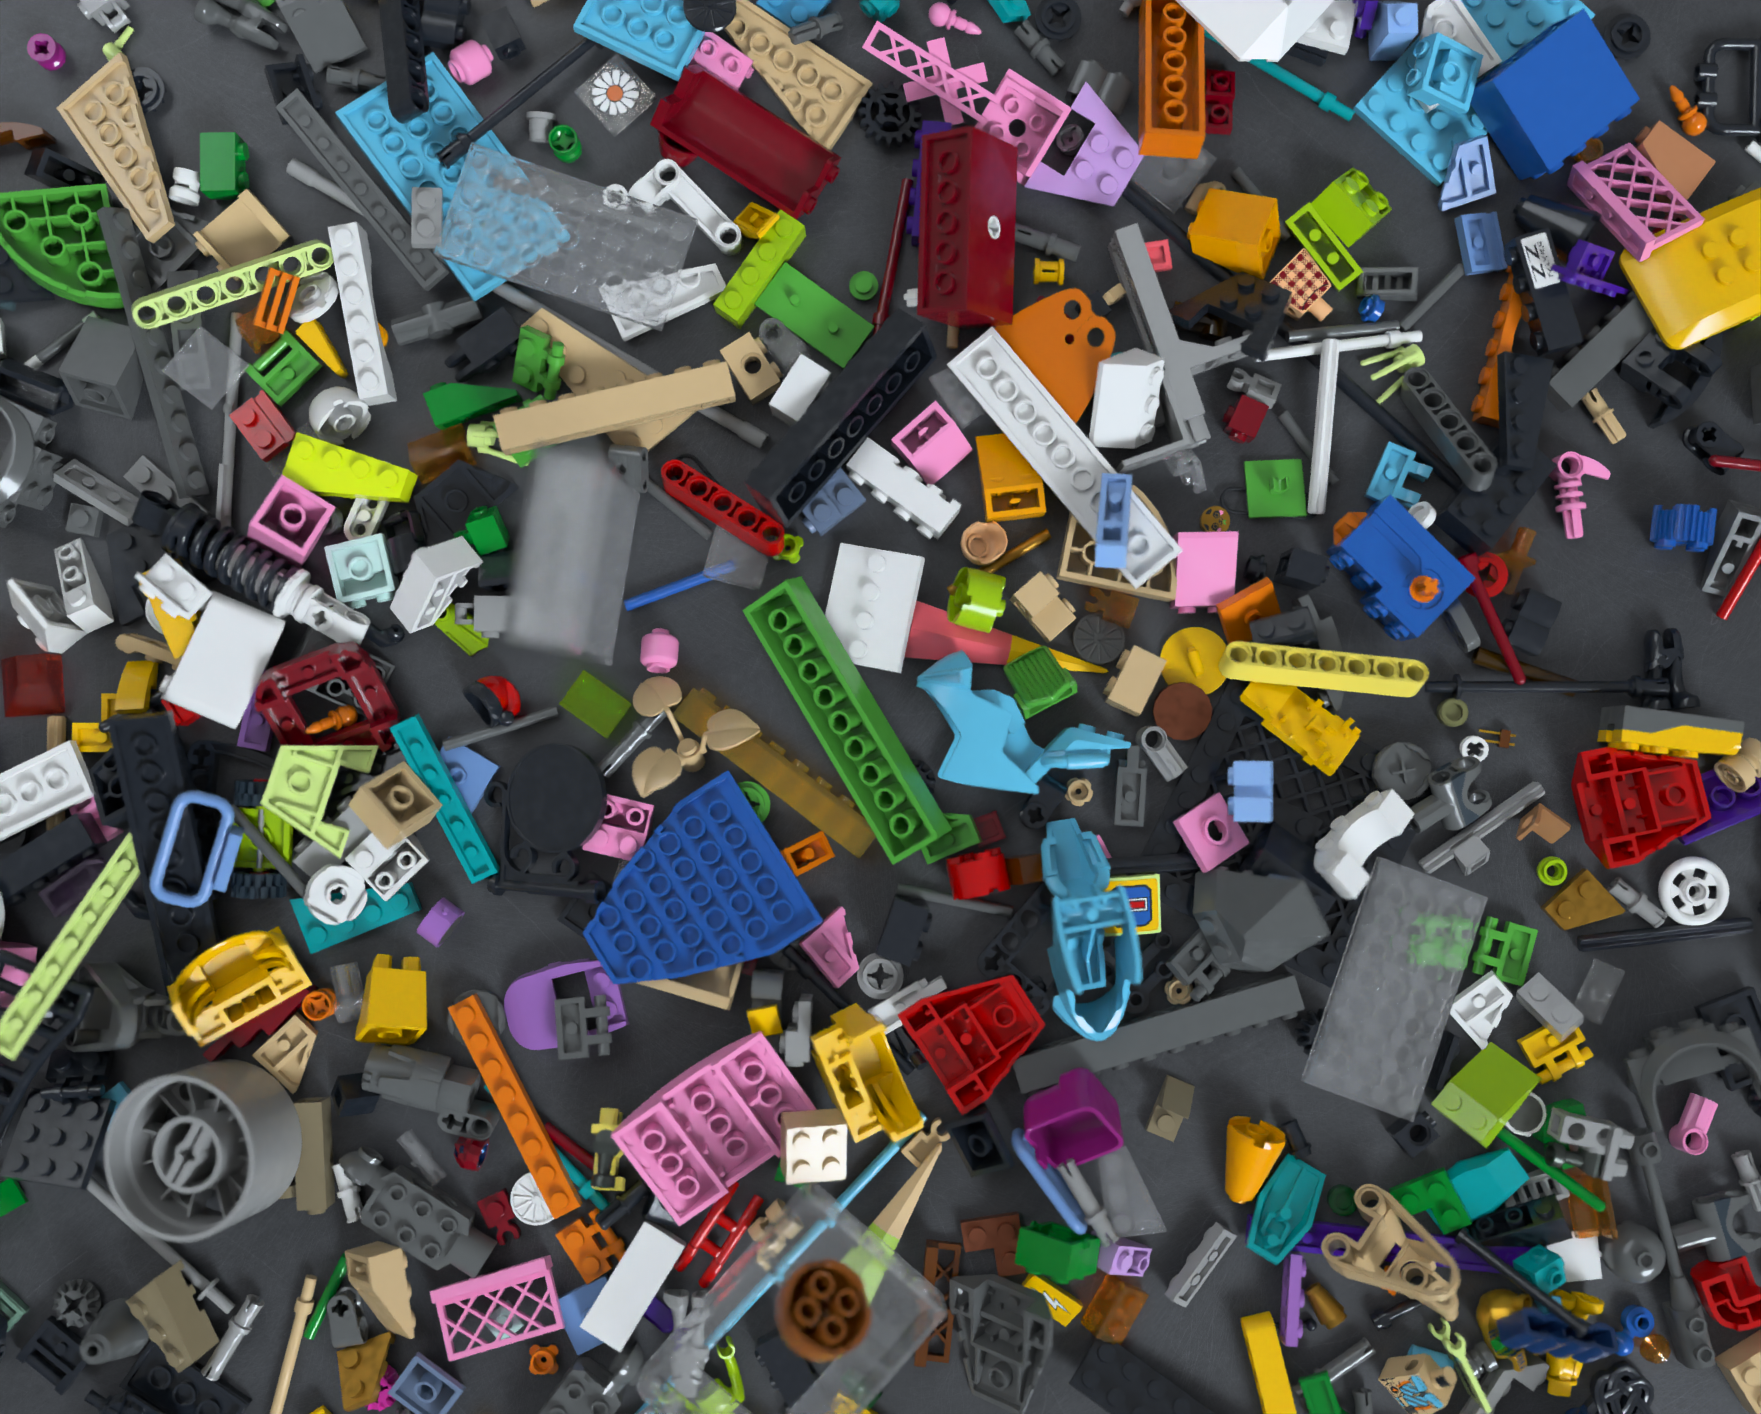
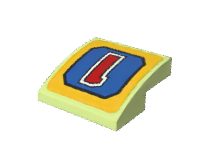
M1145 873L1130 876H1110L1109 885L1104 892L1117 890V885L1125 888L1134 916L1137 935L1161 932L1160 874ZM1121 925L1103 928L1105 936L1122 935Z

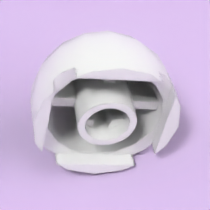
M335 386L320 392L312 400L309 407V423L320 440L334 445L345 444L342 441L343 439H346L351 434L352 438L355 439L367 428L371 420V414L368 412V405L365 401L358 398V394L355 391L346 387Z

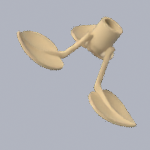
M656 676L645 680L634 693L633 706L640 715L646 717L656 716L664 710L680 743L677 747V753L671 749L663 752L658 747H651L636 757L633 763L632 776L639 794L642 798H645L653 791L672 783L680 775L682 766L688 772L700 770L705 764L703 754L707 753L706 742L708 747L713 750L731 749L760 732L759 726L743 712L735 709H725L710 717L707 722L709 731L702 734L700 745L691 738L684 739L669 708L678 704L682 699L679 685L671 678Z

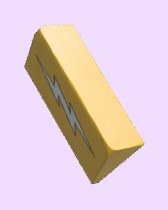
M1029 1273L1022 1283V1286L1044 1294L1053 1319L1065 1327L1083 1308L1081 1300L1043 1275Z

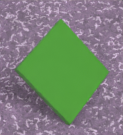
M1302 459L1243 462L1248 519L1307 515Z

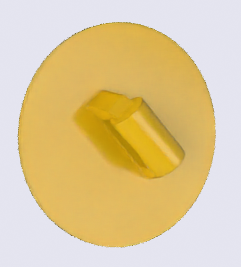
M1201 627L1182 629L1173 634L1162 648L1160 657L1167 660L1161 672L1168 685L1179 682L1192 683L1201 688L1206 695L1218 689L1226 679L1219 671L1218 665L1227 646L1211 630Z

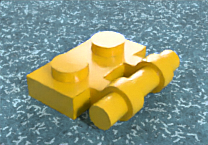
M1544 1026L1517 1040L1531 1067L1537 1068L1542 1064L1544 1065V1070L1536 1074L1541 1078L1539 1082L1541 1085L1550 1080L1553 1082L1562 1078L1563 1073L1572 1068L1578 1069L1584 1066L1586 1060L1594 1057L1589 1047L1586 1046L1581 1050H1578L1576 1045L1586 1040L1579 1027L1562 1042L1556 1039ZM1566 1051L1567 1057L1555 1063L1553 1058Z

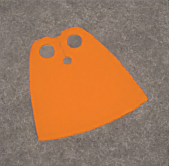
M1072 288L1057 292L1013 315L1011 325L997 326L994 329L1076 424L1095 392L1099 362L1111 356L1115 343V330L1106 318L1093 314L1091 301L1080 289ZM1069 300H1076L1081 306L1079 317L1073 320L1067 318L1064 314V306ZM1095 327L1100 328L1105 335L1104 342L1099 347L1091 346L1087 340L1088 332ZM1067 334H1072L1074 336V342L1072 344H1067L1065 342V336Z

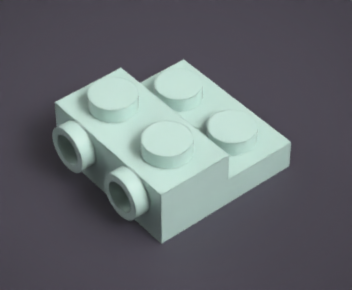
M379 533L324 547L337 600L348 605L351 609H357L367 606L366 600L376 598L377 602H386L394 599V593L400 585L398 576L393 574L385 534Z

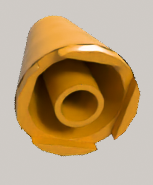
M1246 1116L1232 1117L1227 1125L1225 1192L1232 1201L1239 1204L1253 1201L1285 1147L1286 1142L1284 1132L1276 1126L1260 1120L1259 1125L1250 1123L1251 1117Z

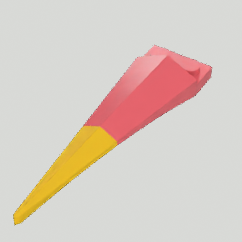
M916 600L904 658L940 660L951 653L963 650L971 663L1006 665L1019 656L1042 645L992 628L990 633L955 625L948 620L947 611ZM1049 648L1062 669L1066 667L1070 671L1108 672L1106 668Z

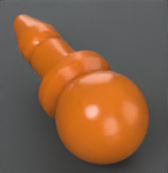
M1674 85L1670 86L1671 100L1675 102L1676 108L1682 113L1677 117L1679 121H1682V130L1689 136L1701 134L1707 126L1705 115L1697 112V105L1690 108V104L1684 97L1683 92Z
M346 704V706L340 705L335 711H329L328 717L313 722L306 728L305 732L307 734H315L330 728L339 730L342 727L351 726L358 720L356 708L350 704Z

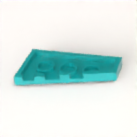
M412 882L405 883L386 902L373 888L365 889L367 901L361 913L353 920L338 923L337 925L326 924L315 918L310 913L308 906L305 905L303 898L290 899L310 954L422 910ZM341 893L330 894L331 902L335 899L340 900L343 897Z

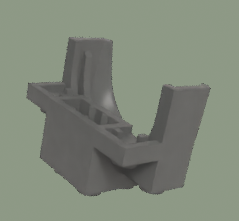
M0 396V411L6 417L12 431V437L0 460V527L6 528L16 515L15 508L17 504L41 511L44 510L45 506L53 498V489L56 485L53 481L54 472L66 465L68 459L45 448L55 436L57 422Z
M1696 1017L1679 1021L1678 1028L1672 1029V1027L1667 1028L1666 1026L1654 1028L1648 1031L1650 1036L1642 1038L1646 1048L1628 1052L1629 1057L1622 1059L1629 1077L1626 1080L1629 1091L1635 1094L1647 1128L1652 1132L1663 1131L1655 1098L1656 1086L1661 1084L1665 1086L1719 1071L1732 1063L1737 1065L1743 1064L1751 1078L1758 1098L1761 1099V1056L1749 1026H1739L1737 1022L1719 1026V1032L1716 1031L1713 1023L1704 1022L1702 1019H1696ZM1717 1047L1721 1048L1722 1053L1719 1054Z

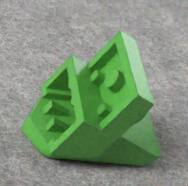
M1045 645L1019 656L1007 663L1003 668L1008 681L1015 691L1013 695L1014 700L1025 720L1078 692L1077 683L1067 668L1062 669L1049 648Z

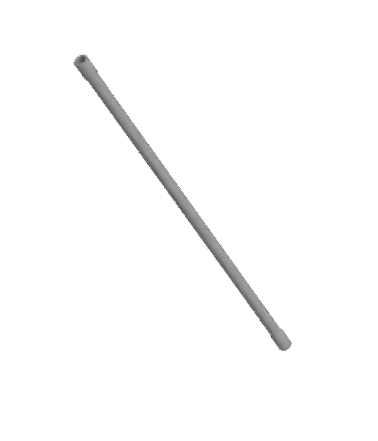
M296 158L289 162L286 169L287 174L308 186L318 189L364 216L338 184L322 176L317 170ZM430 248L432 252L436 255V257L441 262L446 264L440 257V255L437 253V251L433 248ZM506 282L492 290V292L532 315L541 308L547 309L646 375L660 373ZM718 406L698 410L701 414L736 433L738 437L760 450L769 437V434L749 422L740 420Z

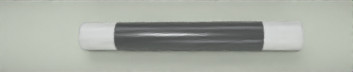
M92 311L26 361L24 365L38 369L75 341L88 316L98 319L102 318L97 312Z

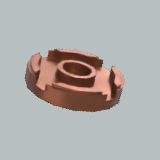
M1179 682L1170 684L1159 692L1154 701L1153 715L1156 725L1162 728L1167 736L1176 740H1189L1196 738L1206 730L1211 721L1212 706L1209 697L1201 688L1192 683Z

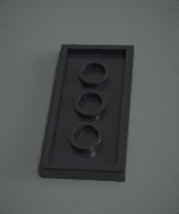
M152 1340L149 1341L119 1385L122 1389L130 1391L165 1414H244L252 1402L251 1398L222 1378H219L217 1381L207 1379L206 1377L210 1371H208L206 1376H203L201 1370L204 1366L197 1361L178 1373L167 1362L166 1355L157 1343H154Z

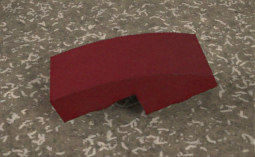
M1206 70L1205 134H1231L1233 101L1235 98V71Z

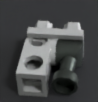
M1552 1107L1547 1133L1559 1142L1579 1145L1578 1152L1566 1151L1562 1144L1549 1142L1544 1154L1547 1166L1560 1168L1565 1163L1576 1166L1591 1177L1611 1181L1612 1176H1626L1627 1161L1617 1157L1619 1147L1630 1149L1633 1146L1634 1134L1619 1127L1610 1120L1583 1116Z

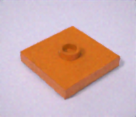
M1268 577L1216 604L1228 645L1234 641L1249 642L1253 640L1249 621L1281 613L1273 583Z

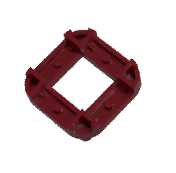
M353 641L332 644L274 666L261 676L256 689L257 712L262 711L282 746H378V749L380 748L383 753L390 749L395 741L390 727L401 722L400 710L372 658L358 643ZM340 676L342 680L346 679L367 719L316 739L313 734L305 732L309 726L291 695Z

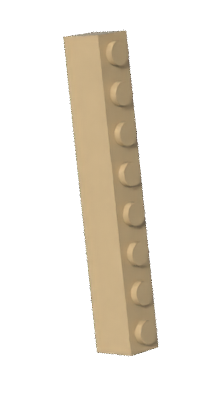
M719 359L704 362L703 367L692 369L691 366H684L675 369L674 374L665 376L662 373L647 375L644 381L635 383L633 380H624L616 383L617 387L605 389L604 386L588 389V394L576 396L575 393H568L559 396L558 401L547 403L546 400H538L529 403V407L518 410L517 407L504 408L500 410V414L493 416L501 450L507 456L736 402L727 361L720 363Z

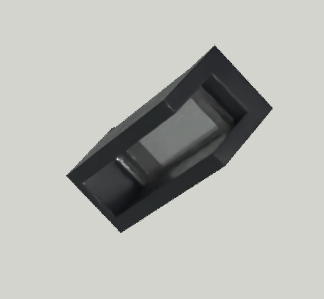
M14 358L0 361L1 396L50 415H56L73 408L74 401L62 379L13 360Z

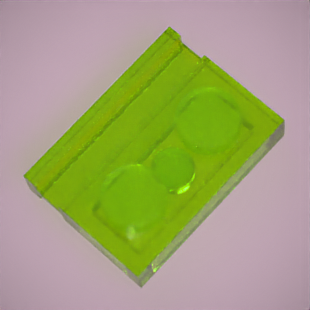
M583 670L559 705L602 736L608 738L632 706V703L592 674Z

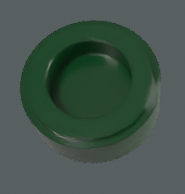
M1344 1184L1333 1186L1327 1194L1329 1208L1340 1216L1351 1215L1357 1209L1354 1201L1355 1191Z

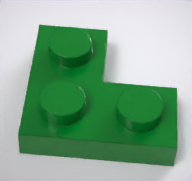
M1444 1167L1389 1188V1193L1411 1216L1431 1208L1444 1235L1472 1224V1219Z

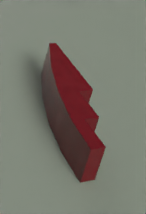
M315 984L227 1032L202 1055L208 1061L213 1062L222 1058L234 1044L239 1049L250 1045L263 1030L268 1035L275 1033L302 1007L303 999L309 993L319 988Z

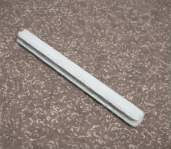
M1327 338L1322 341L1308 499V513L1319 515L1324 514L1326 509L1340 341L1333 338Z

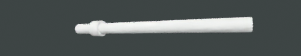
M1392 330L1386 331L1383 335L1339 340V352L1385 346L1387 349L1398 348L1401 344L1421 342L1423 335L1421 330L1408 332ZM1322 342L1270 348L1266 361L1321 354Z

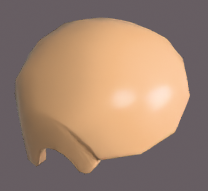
M977 521L971 524L963 532L960 541L964 557L975 565H990L1005 553L1008 544L1006 531L995 521Z

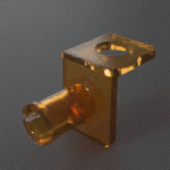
M1518 527L1511 549L1496 554L1505 562L1507 569L1512 575L1510 583L1505 585L1501 592L1509 595L1513 594L1523 569L1536 564L1537 560L1527 556L1537 534L1536 531L1526 527ZM1488 575L1487 580H1488V581L1495 582V581L1492 580L1491 577Z

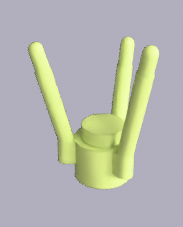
M1412 344L1406 348L1400 346L1393 351L1362 360L1360 365L1365 366L1394 357L1392 364L1371 375V379L1376 380L1395 369L1403 373L1412 367H1420L1425 363V357L1422 350L1416 344ZM1404 375L1376 400L1379 404L1402 385Z
M481 421L480 424H469L467 443L470 447H477L478 453L490 454L517 464L512 455L506 456L502 451L489 447V445L493 446L496 438H498L497 431L492 427L495 421Z

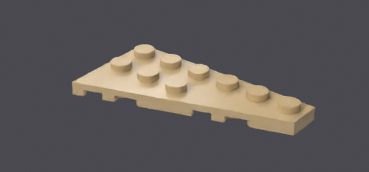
M736 0L735 17L724 30L740 51L754 60L752 66L805 134L831 150L860 108L862 97L866 98L868 89L873 88V83L810 41L797 45L792 44L788 37L789 27L750 1Z
M119 52L57 107V110L125 208L129 209L131 218L148 241L155 243L175 226V222L128 58Z
M541 308L520 326L528 325L550 335L551 348L554 341L564 343L563 354H565V362L560 368L559 375L576 396L588 394L587 390L594 387L614 388L617 387L616 383L624 380H633L634 383L644 381L647 376L545 308ZM696 411L605 433L614 444L646 447L649 452Z

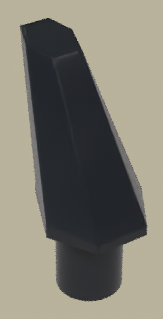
M901 1026L896 1028L894 1033L906 1061L912 1062L917 1070L925 1068L927 1062L921 1055L922 1051L917 1043Z

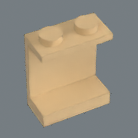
M250 189L243 191L233 204L201 231L193 234L198 240L194 244L206 257L212 255L218 261L219 265L216 268L219 271L269 255L291 237L288 231ZM232 276L227 279L230 280L231 278H233L236 282L241 280V278L237 276Z

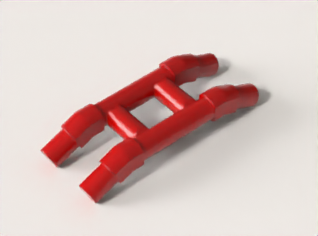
M738 1182L729 1186V1193L713 1204L674 1264L675 1270L683 1272L699 1248L714 1257L698 1281L702 1288H708L716 1278L764 1202L761 1197L754 1194L738 1222L722 1213L740 1184ZM715 1223L730 1232L721 1247L706 1238Z

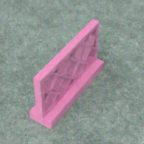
M1630 142L1588 164L1582 160L1572 166L1567 186L1588 209L1602 214L1600 221L1639 263L1648 259L1652 250L1701 226L1704 222L1702 215ZM1627 154L1634 162V166L1619 164L1616 161ZM1597 169L1610 171L1609 178L1598 177L1593 171ZM1614 172L1632 174L1631 181L1613 179ZM1636 175L1648 176L1653 181L1652 185L1635 182ZM1611 188L1629 190L1627 198L1616 196L1611 191ZM1632 192L1650 193L1649 201L1631 198ZM1654 194L1666 195L1671 200V204L1653 202ZM1629 207L1647 209L1646 217L1635 216L1629 210ZM1651 210L1668 212V220L1650 218ZM1673 213L1686 215L1690 221L1686 223L1672 221ZM1648 226L1666 229L1665 234L1656 238L1648 230Z
M551 1255L482 1274L474 1279L468 1278L430 1291L432 1304L436 1303L449 1362L565 1327L551 1267H553ZM545 1276L548 1289L544 1297L541 1298L529 1291V1288L534 1279ZM527 1281H528V1283L526 1284L525 1288H524L523 1286L519 1285L520 1283H524V1282H527ZM512 1286L522 1292L515 1306L500 1299L507 1287ZM499 1290L497 1296H495L494 1294L490 1293V1292ZM479 1295H485L493 1300L486 1315L472 1307ZM525 1295L540 1303L532 1317L518 1309ZM548 1296H550L551 1303L546 1301ZM471 1298L468 1304L462 1301ZM456 1303L465 1309L457 1323L447 1317L445 1305ZM497 1303L511 1311L504 1325L490 1318ZM543 1305L554 1312L555 1324L545 1326L536 1320ZM468 1312L482 1319L475 1334L461 1326ZM515 1314L529 1322L525 1331L521 1334H516L507 1328ZM486 1322L500 1330L496 1340L490 1343L479 1337ZM532 1325L538 1327V1329L529 1331ZM459 1331L472 1340L466 1350L456 1352L453 1339ZM504 1333L507 1334L508 1336H510V1337L501 1339ZM475 1342L481 1344L480 1346L473 1347Z

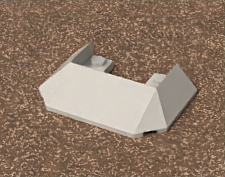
M1334 0L1175 1L1237 61L1266 59V62H1278Z

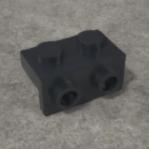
M296 54L294 62L265 65L264 72L276 106L298 88L318 112L323 108L321 94L319 91H315L312 83L314 81L312 67L309 63L306 64L303 54ZM278 111L282 125L288 124Z

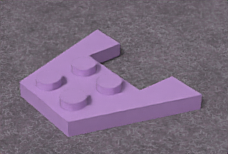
M1085 82L1071 109L1095 125L1064 176L1040 161L1024 187L1114 207L1145 155H1138V144L1090 85Z

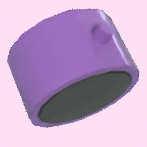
M443 897L429 911L416 933L435 947H439L458 926L465 912Z

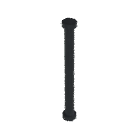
M1466 1227L1462 1228L1454 1239L1458 1245L1460 1243L1465 1245L1575 1330L1577 1337L1582 1338L1591 1326V1323L1587 1320L1585 1322L1580 1320L1468 1234L1469 1230Z

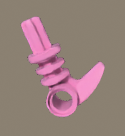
M1570 451L1552 459L1557 466L1549 476L1559 484L1554 486V490H1559L1560 495L1555 496V499L1561 500V505L1556 506L1555 511L1556 513H1562L1566 539H1576L1583 536L1581 510L1587 508L1586 503L1579 501V497L1583 496V492L1578 491V487L1582 486L1581 476L1588 474L1608 480L1611 473L1598 461ZM1563 460L1570 466L1569 474L1564 472L1561 467Z

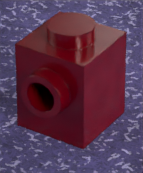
M1242 394L1237 399L1234 407L1229 405L1222 419L1226 423L1223 432L1229 434L1228 438L1237 443H1250L1256 437L1269 406Z

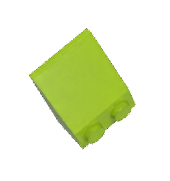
M1490 1042L1485 1049L1481 1050L1447 1083L1431 1105L1479 1144L1487 1148L1541 1081V1078L1493 1042Z

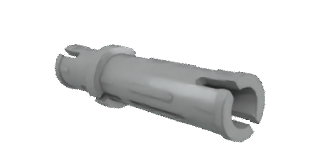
M1067 1159V1167L1062 1162L1057 1166V1170L1061 1173L1086 1215L1084 1220L1088 1225H1092L1102 1246H1110L1108 1236L1112 1243H1115L1120 1236L1106 1216L1107 1210L1098 1203L1075 1164L1074 1159Z
M254 1294L247 1295L237 1315L232 1316L229 1320V1328L207 1364L201 1370L203 1376H206L208 1371H210L206 1377L207 1379L217 1381L220 1378L222 1371L241 1340L252 1330V1323L265 1304L263 1299L256 1303L259 1296Z

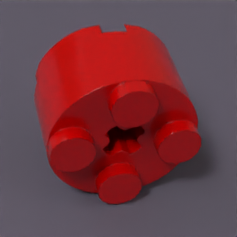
M1001 847L983 850L984 852L975 854L974 852L957 855V857L946 859V868L953 900L985 896L993 892L994 889H998V892L1011 888L1004 853L1001 852Z

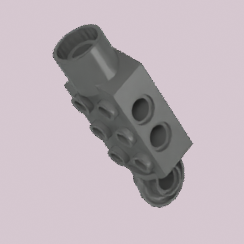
M362 1145L358 1151L346 1153L339 1158L338 1162L344 1169L343 1173L348 1179L362 1186L369 1185L375 1189L361 1211V1223L396 1246L401 1247L404 1251L436 1271L451 1264L473 1279L477 1276L498 1242L475 1228L476 1211L404 1165H400L392 1170L385 1168L381 1165L384 1160L383 1156L368 1146Z
M636 1340L630 1348L624 1345L608 1369L590 1357L578 1356L536 1414H614L622 1403L625 1394L624 1386L628 1383L633 1387L648 1366V1363L643 1360V1350L640 1343Z

